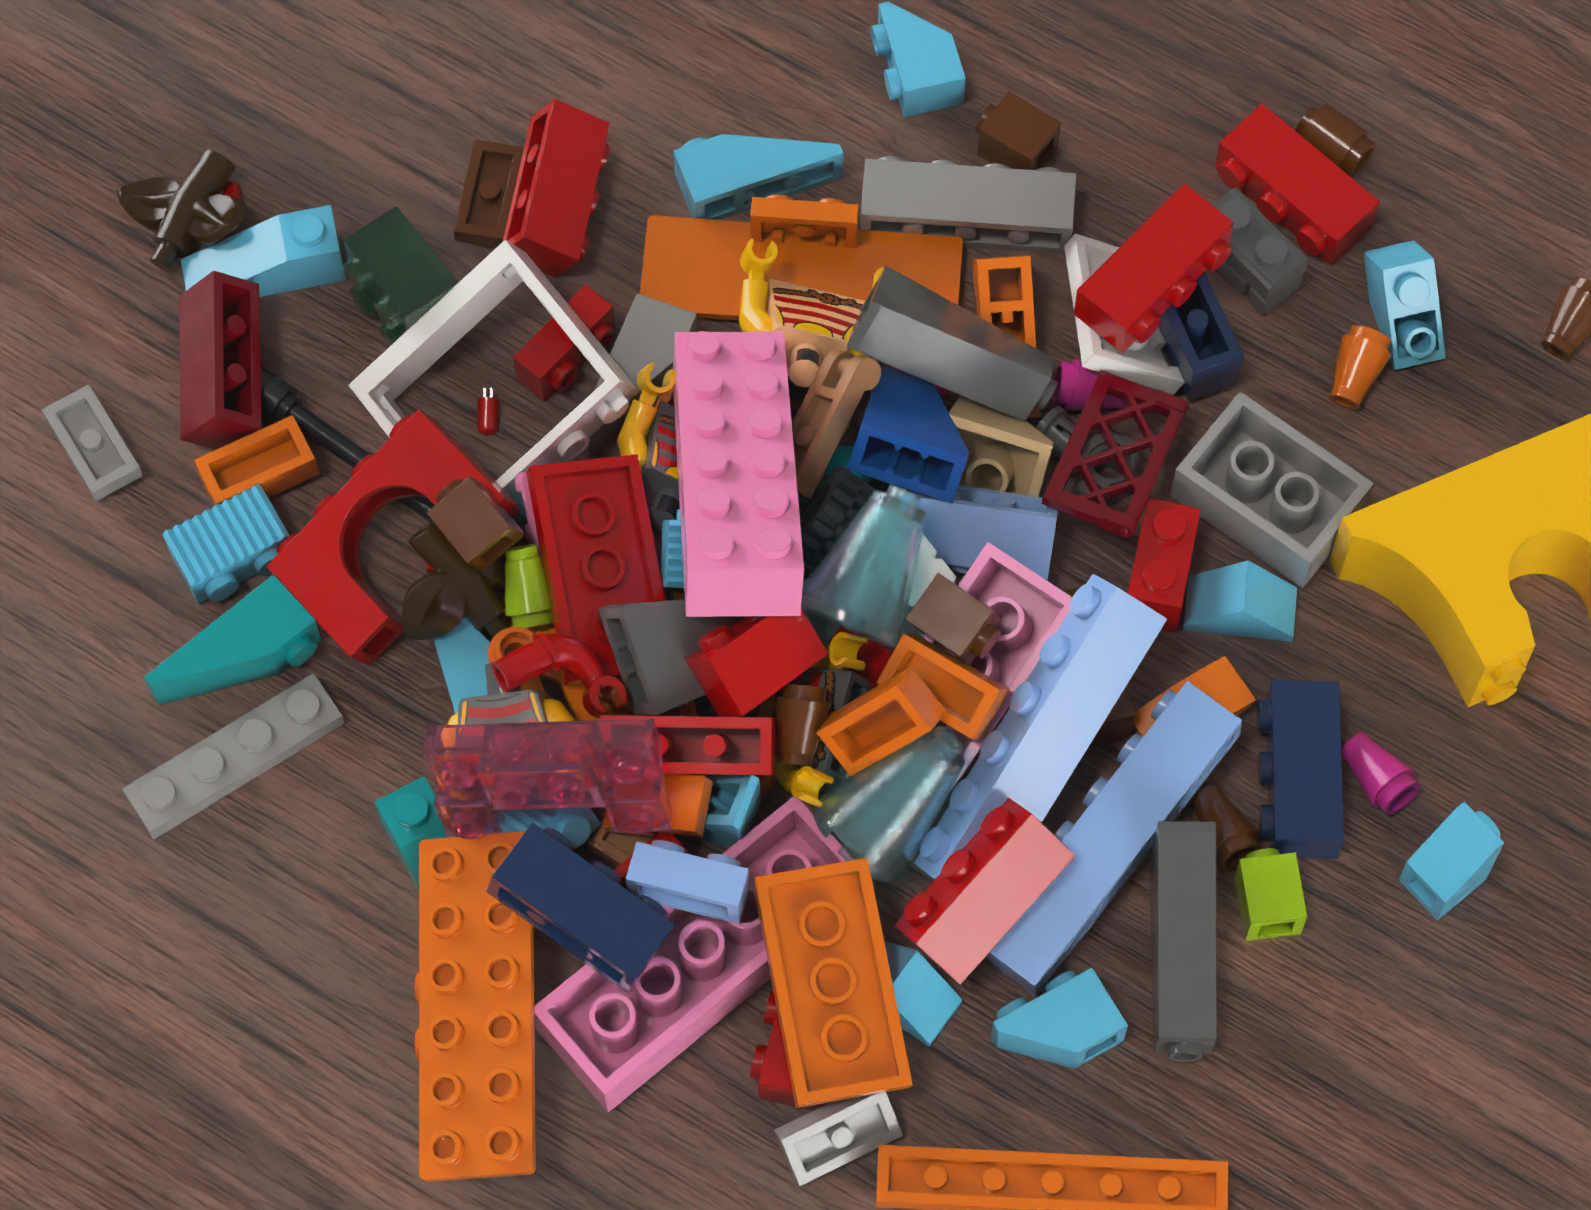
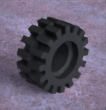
M844 466L835 468L831 475H827L823 479L819 488L816 487L811 499L805 502L800 509L803 561L822 573L826 572L827 568L830 569L835 565L837 558L841 559L846 553L849 544L852 545L858 538L856 535L868 523L867 517L873 514L876 508L875 504L879 500V492Z

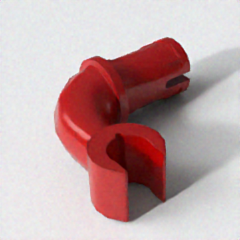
M536 632L532 635L531 642L491 664L493 675L504 692H509L547 671L551 674L560 672V669L572 672L586 688L582 697L584 709L589 715L597 719L600 718V715L607 713L598 698L600 691L606 692L612 697L617 709L626 703L627 692L624 684L618 678L606 675L593 651L575 637L558 633L545 635L542 632Z

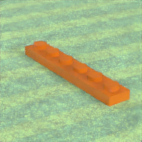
M878 1145L876 1207L920 1210H1228V1161Z

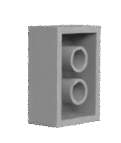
M1240 391L1176 468L1170 496L1182 505L1201 508L1200 517L1295 584L1304 588L1331 554L1342 517L1367 507L1374 483Z

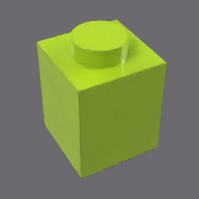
M1266 848L1250 852L1246 855V858L1239 859L1234 881L1245 941L1300 935L1307 920V911L1296 852L1280 854L1278 849Z

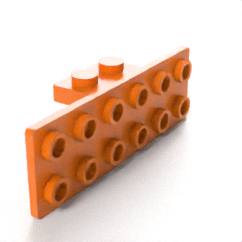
M780 194L770 195L766 198L752 197L750 222L658 215L649 216L647 219L639 294L697 313V318L739 321L743 280L749 278V275L741 267L740 259L748 241L753 238L752 251L758 258L765 259L767 248L771 241H774L778 248L777 257L770 271L764 277L766 282H769V278L866 301L872 290L874 274L878 269L888 266L958 305L963 239L957 236L858 230L859 204H847L835 198H826L817 202L794 200L789 196Z
M526 831L425 839L419 844V972L415 977V996L419 1005V1028L415 1033V1052L419 1061V1177L426 1182L531 1175L536 1170L534 926L486 892L492 875Z

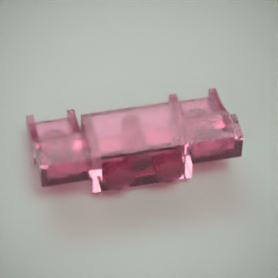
M654 718L427 726L423 755L437 786L434 807L447 837L457 836L463 839H477L483 836V834L503 833L505 822L503 810L605 807L614 832L643 835L650 831L671 830L672 809L664 779L661 738Z

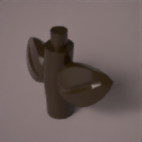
M204 149L181 183L170 177H155L123 185L115 191L119 203L132 219L143 226L157 229L153 241L158 246L150 258L152 264L168 271L176 256L185 257L193 241L203 246L213 245L240 225L245 214L241 202L236 197L219 194L236 169L235 165L228 158L213 150Z
M433 521L421 528L408 540L414 550L435 571L427 573L413 582L405 595L402 609V625L408 639L427 640L441 637L461 624L465 615L475 630L484 627L492 638L501 630L511 627L501 613L505 609V603L495 590V588L505 587V553L482 571L466 563ZM523 536L512 547L527 545L526 536Z

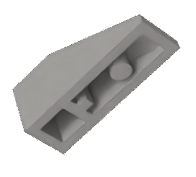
M638 293L636 294L610 353L613 360L639 390L629 401V408L633 399L639 400L642 393L637 385V375L646 365L655 362L650 372V380L656 387L662 386L665 374L670 369H673L674 332H698L697 313ZM601 376L595 390L604 382ZM629 408L620 418L612 423H604L589 437L588 446L582 453L588 456L592 455L621 431Z

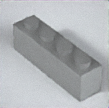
M885 156L879 159L865 158L860 230L957 236L963 239V247L1065 254L1064 246L1072 238L1076 173L1063 172L1053 167H1043L1037 170L1011 169L1006 165L997 163L981 167L958 165L949 160L923 163L909 162L895 156Z

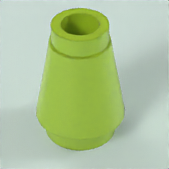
M527 544L509 548L505 552V615L511 616L513 627L528 628L553 622L542 557L539 554L538 545Z

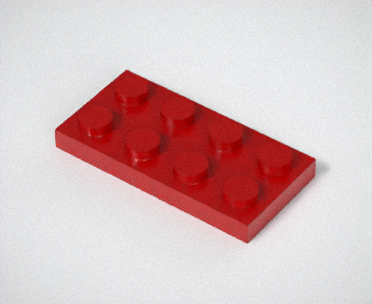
M638 454L532 465L526 471L555 633L575 637L584 643L596 655L606 675L614 676L620 680L622 677L598 608L613 604L665 601ZM562 669L565 686L582 684L575 674Z

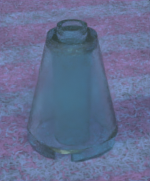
M889 485L886 493L875 490L803 585L802 609L825 620L829 619L844 626V629L872 641L896 648L903 634L926 518V512L917 507L921 498L894 485Z
M937 726L932 731L855 775L849 776L819 798V801L823 802L821 808L813 807V817L819 830L825 838L833 831L844 843L838 853L846 861L868 857L871 877L879 881L888 882L895 875L896 880H898L908 870L965 764L964 757L961 754L963 750L962 743L951 731L942 726Z

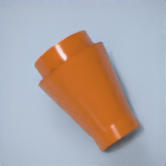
M1353 325L1348 335L1341 336L1333 388L1329 395V398L1334 403L1349 409H1359L1364 396L1391 358V353L1388 351L1391 340L1386 335L1369 327Z

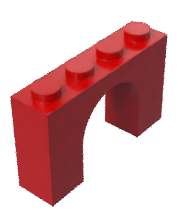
M420 409L413 415L405 416L394 425L389 434L390 439L375 454L366 456L354 467L351 474L352 478L337 494L334 493L327 496L317 505L312 520L299 533H294L283 540L276 550L278 555L266 566L349 657L369 666L403 632L402 620L371 588L361 569L360 543L363 533L373 516L387 504L405 497L428 498L436 505V497L444 487L457 479L464 481L468 476L485 484L512 519L522 509L436 419Z

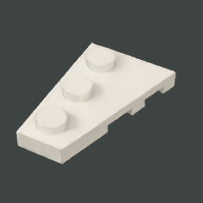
M1076 233L1064 246L1073 309L1075 308L1077 289L1119 247ZM1075 316L1082 367L1097 372L1103 370L1172 395L1185 383L1178 367H1169L1160 350L1166 342L1159 327L1147 341L1141 344L1136 340L1122 354Z

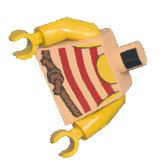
M751 238L748 241L740 259L741 267L749 275V278L743 280L739 325L742 332H784L787 374L795 385L810 387L824 358L832 350L838 349L852 353L854 356L862 355L869 357L847 346L860 309L865 302L864 300L769 278V282L764 281L765 275L770 271L777 257V245L774 241H771L767 248L765 259L756 257L752 251L754 239ZM883 267L874 274L872 289L881 275Z

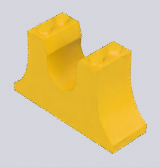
M1591 414L1346 515L1341 519L1329 558V563L1338 580L1353 582L1371 589L1390 600L1408 615L1436 649L1467 707L1484 700L1487 705H1494L1512 696L1517 691L1516 687L1522 674L1526 671V665L1536 646L1527 611L1513 595L1509 584L1511 580L1528 574H1544L1558 578L1570 585L1580 595L1591 620Z

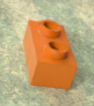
M293 415L194 459L199 477L214 506L215 504H222L225 499H232L235 494H241L245 489H251L255 484H260L269 498L320 475L315 457Z
M903 633L877 683L880 685L912 666L946 709L940 721L972 740L983 739L1010 689L915 633Z
M911 666L832 712L816 733L847 773L853 776L932 731L946 712V709Z

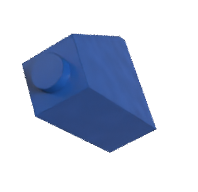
M881 365V377L876 387L872 390L847 469L952 504L969 455L963 439L933 383Z

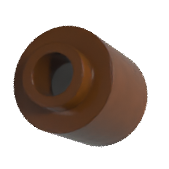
M1328 103L1319 110L1314 106L1309 108L1295 128L1297 133L1351 178L1356 176L1364 167L1376 147V143L1367 138L1368 131Z

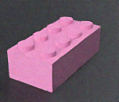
M989 542L982 549L958 586L993 609L1002 619L996 627L1001 631L1000 636L991 651L982 659L976 656L970 666L1010 690L983 739L972 740L939 720L932 731L895 751L952 791L970 773L980 756V748L983 741L999 726L1010 708V700L1014 691L1030 676L1040 659V651L1043 644L1059 629L1070 611V602L1073 598ZM924 635L922 637L927 641L931 642L932 644L943 649L944 651L948 652L946 649H944L943 647L929 639L927 636Z

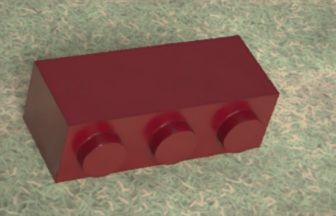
M213 270L179 296L180 440L218 449L261 429L260 292L258 283Z

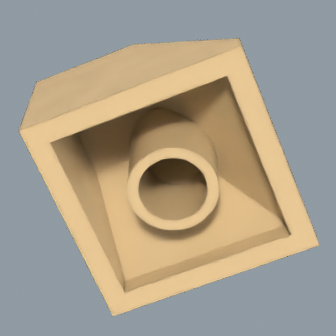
M960 395L949 412L969 451L959 485L1039 497L1054 442L1027 421H1021Z

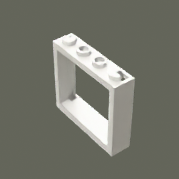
M504 240L348 386L389 437L394 425L406 416L394 400L524 281L604 379V382L496 480L518 503L523 497L522 492H517L516 474L526 472L532 465L560 463L578 456L588 446L589 437L604 423L614 422L627 411L630 404L629 401L639 390L528 254L507 240Z

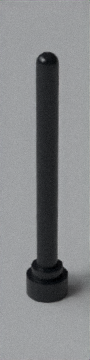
M281 377L273 378L262 389L261 416L271 424L293 415L301 432L352 468L363 458L371 455L303 407V400L297 396L298 390ZM405 497L398 499L428 522L433 521L427 512L435 505L428 498Z

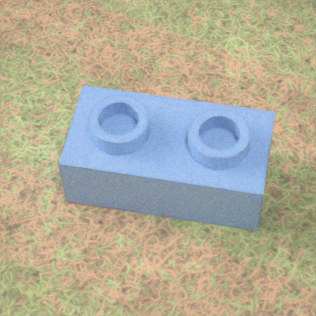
M654 840L651 845L636 841L626 876L627 890L637 898L640 895H645L663 906L740 924L750 887L749 869L740 867L741 863L722 854H709L707 858L686 854L684 848L669 841Z

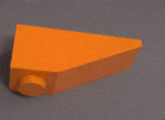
M1016 255L972 259L976 316L1036 348L1031 256ZM1034 406L1027 418L1041 417L1040 409Z

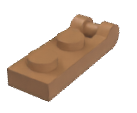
M838 349L832 350L824 358L792 422L797 491L799 496L811 499L817 485L825 476L826 467L841 437L849 428L851 417L864 391L871 390L878 384L881 377V367L875 359L862 355L854 356L852 353Z

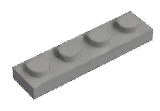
M312 673L125 786L122 790L154 840L345 724L343 716L315 674Z

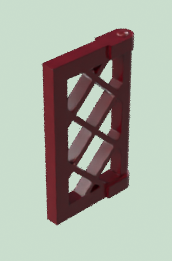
M1101 370L1043 495L1041 504L1101 526V529L1125 538L1132 537L1180 425L1187 414L1189 403L1178 396L1162 390L1156 391ZM1108 394L1124 400L1128 408L1104 416L1100 412ZM1154 411L1168 417L1161 433L1153 435L1143 414ZM1134 418L1144 439L1118 447L1108 425ZM1099 429L1109 450L1083 458L1081 452L1090 432ZM1149 448L1152 454L1142 476L1134 478L1124 456ZM1115 460L1125 481L1099 490L1088 468ZM1078 471L1090 492L1081 496L1064 490L1071 474ZM1131 491L1133 497L1126 513L1109 508L1104 500Z

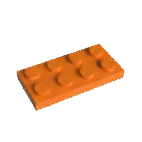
M868 857L754 877L752 881L795 1107L801 1108L910 1088L913 1083Z

